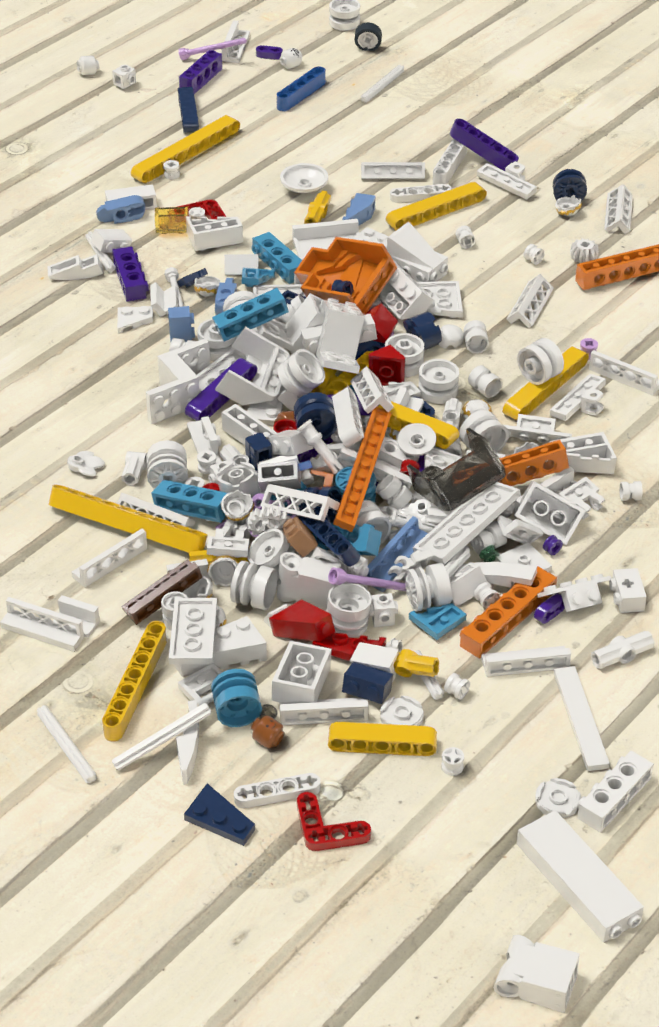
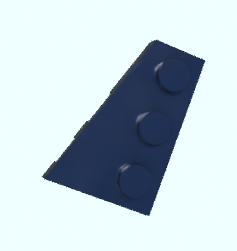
M208 783L184 813L185 821L243 846L255 831V823Z

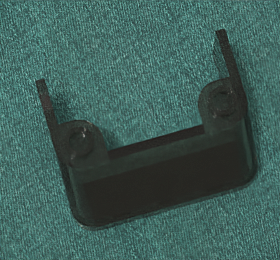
M467 428L466 432L471 452L443 470L437 466H428L424 470L419 471L412 465H407L414 491L443 511L454 510L503 479L506 475L505 467L489 441L470 428Z

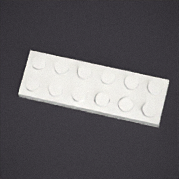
M489 479L413 547L414 552L430 549L433 554L431 560L443 565L446 564L521 496L520 489Z

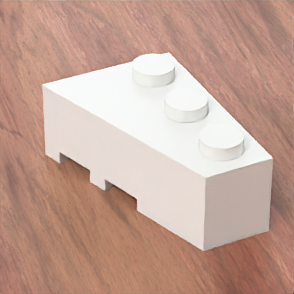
M186 216L187 235L195 251L243 243V226L238 217H217V219L201 217V219H191V216Z
M604 432L559 439L566 448L568 464L574 469V472L614 474L617 458Z

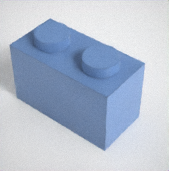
M189 306L168 308L170 342L173 338L184 339L185 342L195 338V329L191 327V324H194V313H190Z

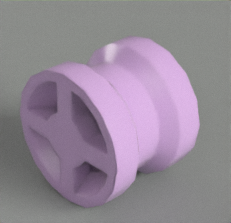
M585 338L580 342V350L589 354L588 360H590L591 352L593 350L596 351L598 348V342L592 338Z

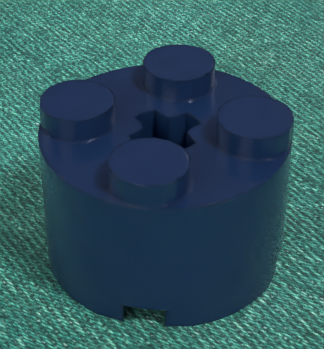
M428 311L403 321L407 334L416 335L422 339L424 351L437 346L442 341L439 325L435 326L433 321L436 319Z

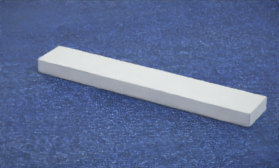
M575 666L554 669V677L587 771L609 769L610 763Z

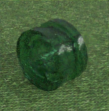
M490 545L480 552L479 557L484 559L483 562H494L500 553L495 551L493 545Z

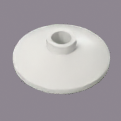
M421 423L405 426L399 432L397 438L400 449L412 456L427 454L436 444V435L433 429Z

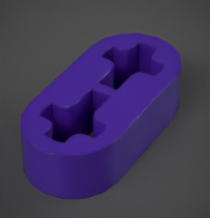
M260 45L256 47V56L258 58L279 60L283 52L282 48Z
M556 593L539 605L534 613V618L542 624H546L565 609L562 595Z

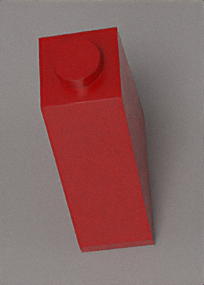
M302 599L269 617L273 636L321 641L335 632L332 615Z

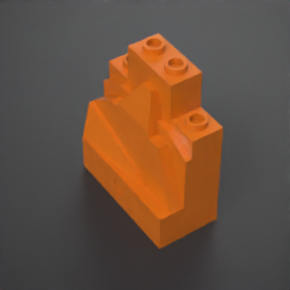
M335 237L328 249L311 247L294 273L300 283L303 284L301 290L306 297L309 294H313L323 300H328V298L339 300L338 303L342 304L352 302L359 307L363 315H366L397 269V266L384 244ZM338 279L352 282V295L332 291L333 282Z

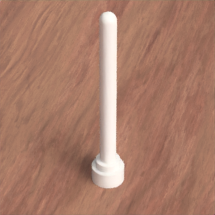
M174 267L167 268L164 272L165 278L170 282L171 287H177L178 307H183L177 283L179 278L178 270Z

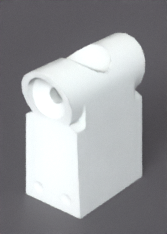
M292 552L283 553L280 556L279 563L280 579L277 584V598L284 602L293 600L298 602L302 599L326 611L329 590L335 586V584L329 582L328 574L333 567L341 568V563L309 557L301 558Z
M514 935L506 953L507 961L501 967L494 984V991L503 997L519 996L521 1000L565 1013L578 975L580 953L539 942L533 943L522 935Z

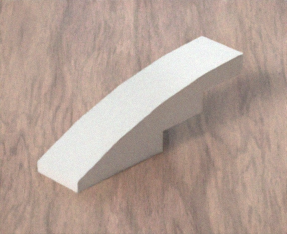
M506 562L474 563L480 566L487 582L492 587L494 584L511 588L514 582L531 586L537 574L536 566Z
M196 700L188 701V712H191L197 708ZM199 722L183 731L182 736H176L183 785L188 784L195 766L199 743Z

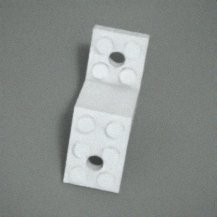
M309 294L286 325L273 319L257 327L259 335L289 350L292 354L297 350L305 349L300 329L323 324L325 318V311L321 307L323 299Z
M333 298L323 300L321 307L325 311V318L316 356L322 367L358 374L360 366L355 357L365 316L355 303L345 302V304L338 303L339 300Z
M206 338L157 356L160 386L146 391L148 421L151 424L185 412L187 404L199 394V378L197 374L210 365L209 341Z

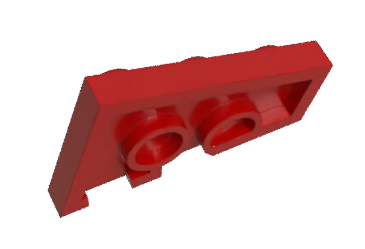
M333 633L321 641H313L312 645L330 648L332 656L350 661L360 642L385 647L387 638L379 637V640H371L365 635H360V638H351L344 633Z

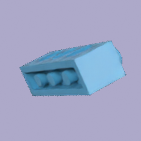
M270 232L252 238L253 253L258 254L259 258L272 270H275L289 284L294 283V272L302 262V259Z
M275 288L213 316L212 319L217 332L225 342L240 335L245 326L253 329L288 313L289 310L285 298L278 288Z
M163 480L151 492L154 505L175 513L220 523L226 517L221 508V501L228 494L226 492Z
M331 523L356 548L360 555L378 556L382 532L374 529L375 526L363 524L362 527H359L355 524L353 531L350 532ZM313 534V536H314V538H315V540H316V543L318 544L317 546L320 547V548H322V549H324V550H329V549Z

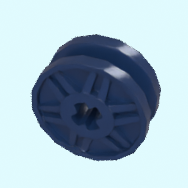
M575 169L560 171L553 179L552 187L555 199L558 200L562 197L571 198L575 195V198H578V200L579 198L581 201L584 200L587 195L585 176Z

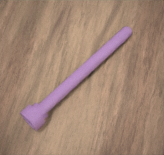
M240 38L190 50L188 48H180L179 57L181 60H186L190 55L245 44L247 40L246 38Z
M333 567L328 574L329 582L335 585L349 582L406 591L405 583L347 574L341 568Z

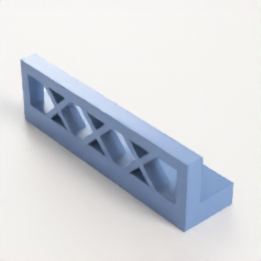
M412 516L381 550L378 556L367 566L369 568L367 577L393 581L398 576L396 573L388 574L392 566H404L402 563L395 564L396 558L398 556L411 558L410 555L414 553L413 547L428 534L419 529L418 518ZM372 586V587L378 589V590L381 591V592H384V591L387 589V588H381V587Z

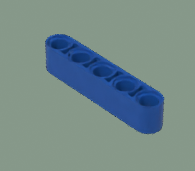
M321 66L314 67L279 91L276 95L277 110L288 111L324 86L326 83V69Z

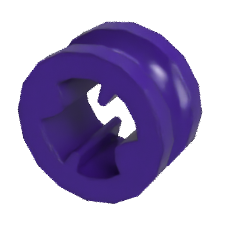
M551 535L545 540L543 549L548 551L550 555H555L562 548L563 542L557 539L555 535Z

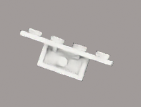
M518 414L517 426L504 425L508 430V438L517 437L520 440L527 441L532 439L541 443H547L572 437V434L554 432L556 419Z
M209 416L202 417L199 421L188 422L187 428L197 453L203 450L213 451L216 454V464L222 462L218 452V446H221L220 436L216 435L215 424L211 423Z
M603 574L591 576L590 581L585 577L575 580L576 584L573 585L571 581L559 584L560 588L557 589L556 585L544 587V592L537 595L539 598L561 592L566 612L601 604L602 599L597 583L611 580V576L603 577Z

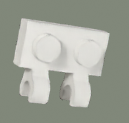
M587 477L558 493L561 497L586 510L581 519L589 516L587 512L591 510V507L595 511L603 507L601 503L605 501L603 496L598 494L599 488ZM589 500L591 507L585 501Z
M216 528L215 537L209 536L207 555L247 557L249 539H244L245 530H236L235 538L224 537V529Z
M430 549L424 551L417 550L410 555L411 558L398 556L394 563H402L404 566H392L389 569L388 574L396 573L398 575L393 581H405V572L408 569L415 570L417 567H422L424 570L433 557Z

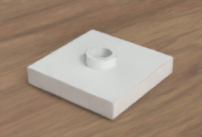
M529 542L496 556L495 562L538 566L547 572L552 571V565Z

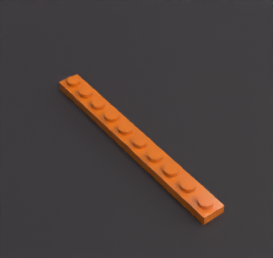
M378 406L372 410L364 438L361 441L333 523L350 532L355 527L392 414Z

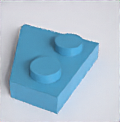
M243 268L241 284H245L247 287L260 285L274 278L275 270Z
M452 603L442 605L441 607L427 608V612L416 614L415 611L409 613V620L436 640L463 623L467 617L466 613Z

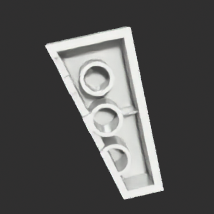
M247 616L215 628L213 663L218 668L225 669L228 668V665L236 663L246 665L249 664V661L257 659L260 662L267 661V643ZM210 664L173 665L181 677L192 675Z

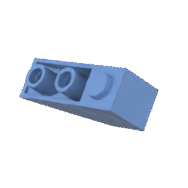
M356 193L354 199H351L350 208H347L346 217L344 216L342 220L358 219L359 225L371 219L375 211L376 196Z

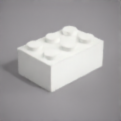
M290 641L272 680V701L284 704L317 702L331 668V649Z

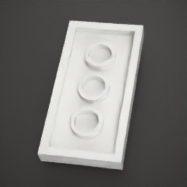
M175 598L169 664H213L217 598Z

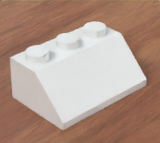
M531 481L521 498L514 516L528 524L541 528V531L549 536L555 535L557 539H560L563 544L567 545L586 510L537 482Z

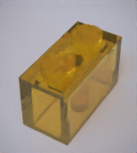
M188 207L155 208L156 234L187 233L186 216H188Z

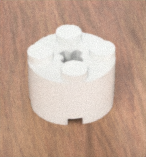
M240 462V465L237 466L231 463L222 467L217 473V481L221 492L233 493L235 490H240L244 494H250L251 498L260 493L256 471L250 463Z

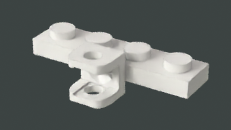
M518 162L508 165L505 171L488 163L477 170L478 177L526 200L537 192V186L526 182L525 176L521 175L525 170V165Z
M589 374L550 409V416L566 421L580 408L581 412L589 415L599 414L603 410V404L598 402L603 398V393L599 390L606 385V379Z

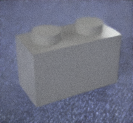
M298 462L258 464V483L261 491L265 492L268 484L290 489H301V471Z

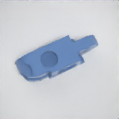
M138 195L106 201L105 205H100L96 210L98 220L104 223L114 221V224L131 222L143 217L145 203L143 198Z
M226 278L225 283H219L215 298V315L224 312V301L229 295L237 292V283H234V278Z

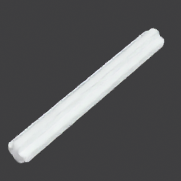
M399 64L361 95V101L367 103L404 72V66Z
M206 703L202 704L112 760L114 767L117 770L123 769L208 717L212 713Z
M46 705L37 709L38 717L86 783L95 781V771Z

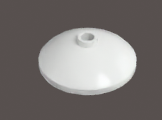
M300 163L285 168L280 174V181L290 191L312 193L320 190L327 184L328 173L318 165Z

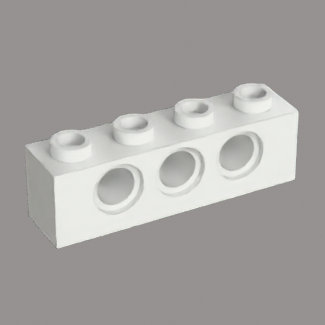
M632 750L625 757L622 756L614 769H609L603 780L592 787L587 797L583 796L577 805L579 809L577 819L596 831L601 832L651 779L654 763Z

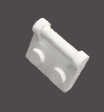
M214 663L179 681L178 688L190 701L196 700L197 707L204 703L209 704L214 701L212 692L202 698L200 695L211 689L213 680L222 671Z

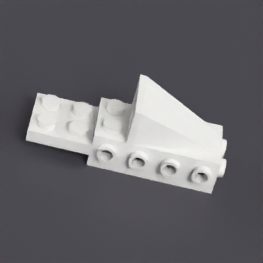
M409 222L390 236L367 227L351 238L384 244L391 258L416 282H437L447 275L449 268L448 257L435 252Z

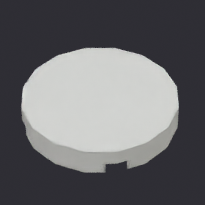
M391 697L381 707L380 720L383 724L420 726L424 716L422 705L412 697Z
M553 778L546 783L545 781L542 782L536 789L535 802L537 808L543 814L547 815L556 810L562 818H567L577 812V805L581 799V794L572 782Z

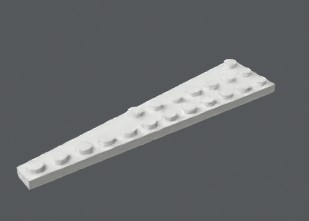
M459 281L417 282L434 300L425 312L428 311L432 315L449 316L450 318L463 317ZM303 284L253 285V293L257 296L275 288H278L281 294L289 290L305 296L301 290ZM379 294V296L377 297V299L374 301V303L372 304V306L370 307V308H374V307H376L377 305H379L380 303H382V304L386 307V309H387L389 312H393V311L382 301V299H381V297H380V294Z

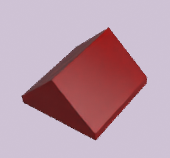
M380 303L366 314H371L375 323L377 339L373 341L385 343L391 337L398 324V320Z
M392 345L369 353L368 368L379 378L382 386H388L389 382H405L406 357Z

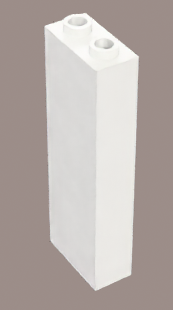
M556 810L518 830V847L603 943L611 938L619 937L623 931L630 927L635 928L640 924L644 906Z

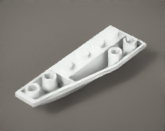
M394 261L397 269L380 293L382 301L401 320L424 313L434 300Z

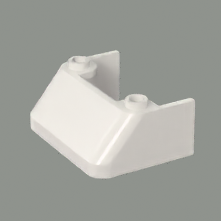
M245 326L231 347L247 356L246 360L257 366V373L253 382L228 370L215 390L241 405L273 401L279 394L282 385L278 376V367L283 361L290 358V354L282 347Z

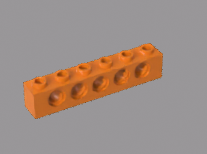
M659 244L577 264L575 281L583 290L658 272Z
M556 440L455 472L450 478L454 495L456 497L457 493L465 487L479 489L489 479L508 486L524 484L536 478H543L552 473L561 472L569 468L566 448L560 440Z
M537 566V574L531 586L515 583L494 604H490L486 611L481 615H477L472 623L463 627L460 632V647L480 659L482 654H486L536 610L539 605L552 596L548 595L538 598L537 594L544 592V587L556 585L557 577Z

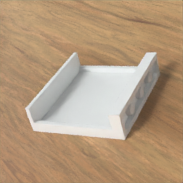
M358 219L292 225V240L297 256L303 260L311 247L328 249L335 237L353 238L359 233Z

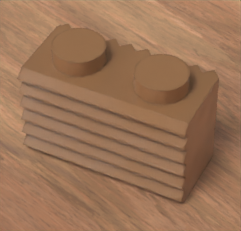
M297 516L293 519H288L283 524V532L287 542L290 543V546L301 557H305L317 547L318 544L312 532Z

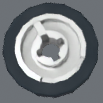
M370 22L359 25L356 28L354 37L356 46L363 51L378 49L382 41V31L379 26Z

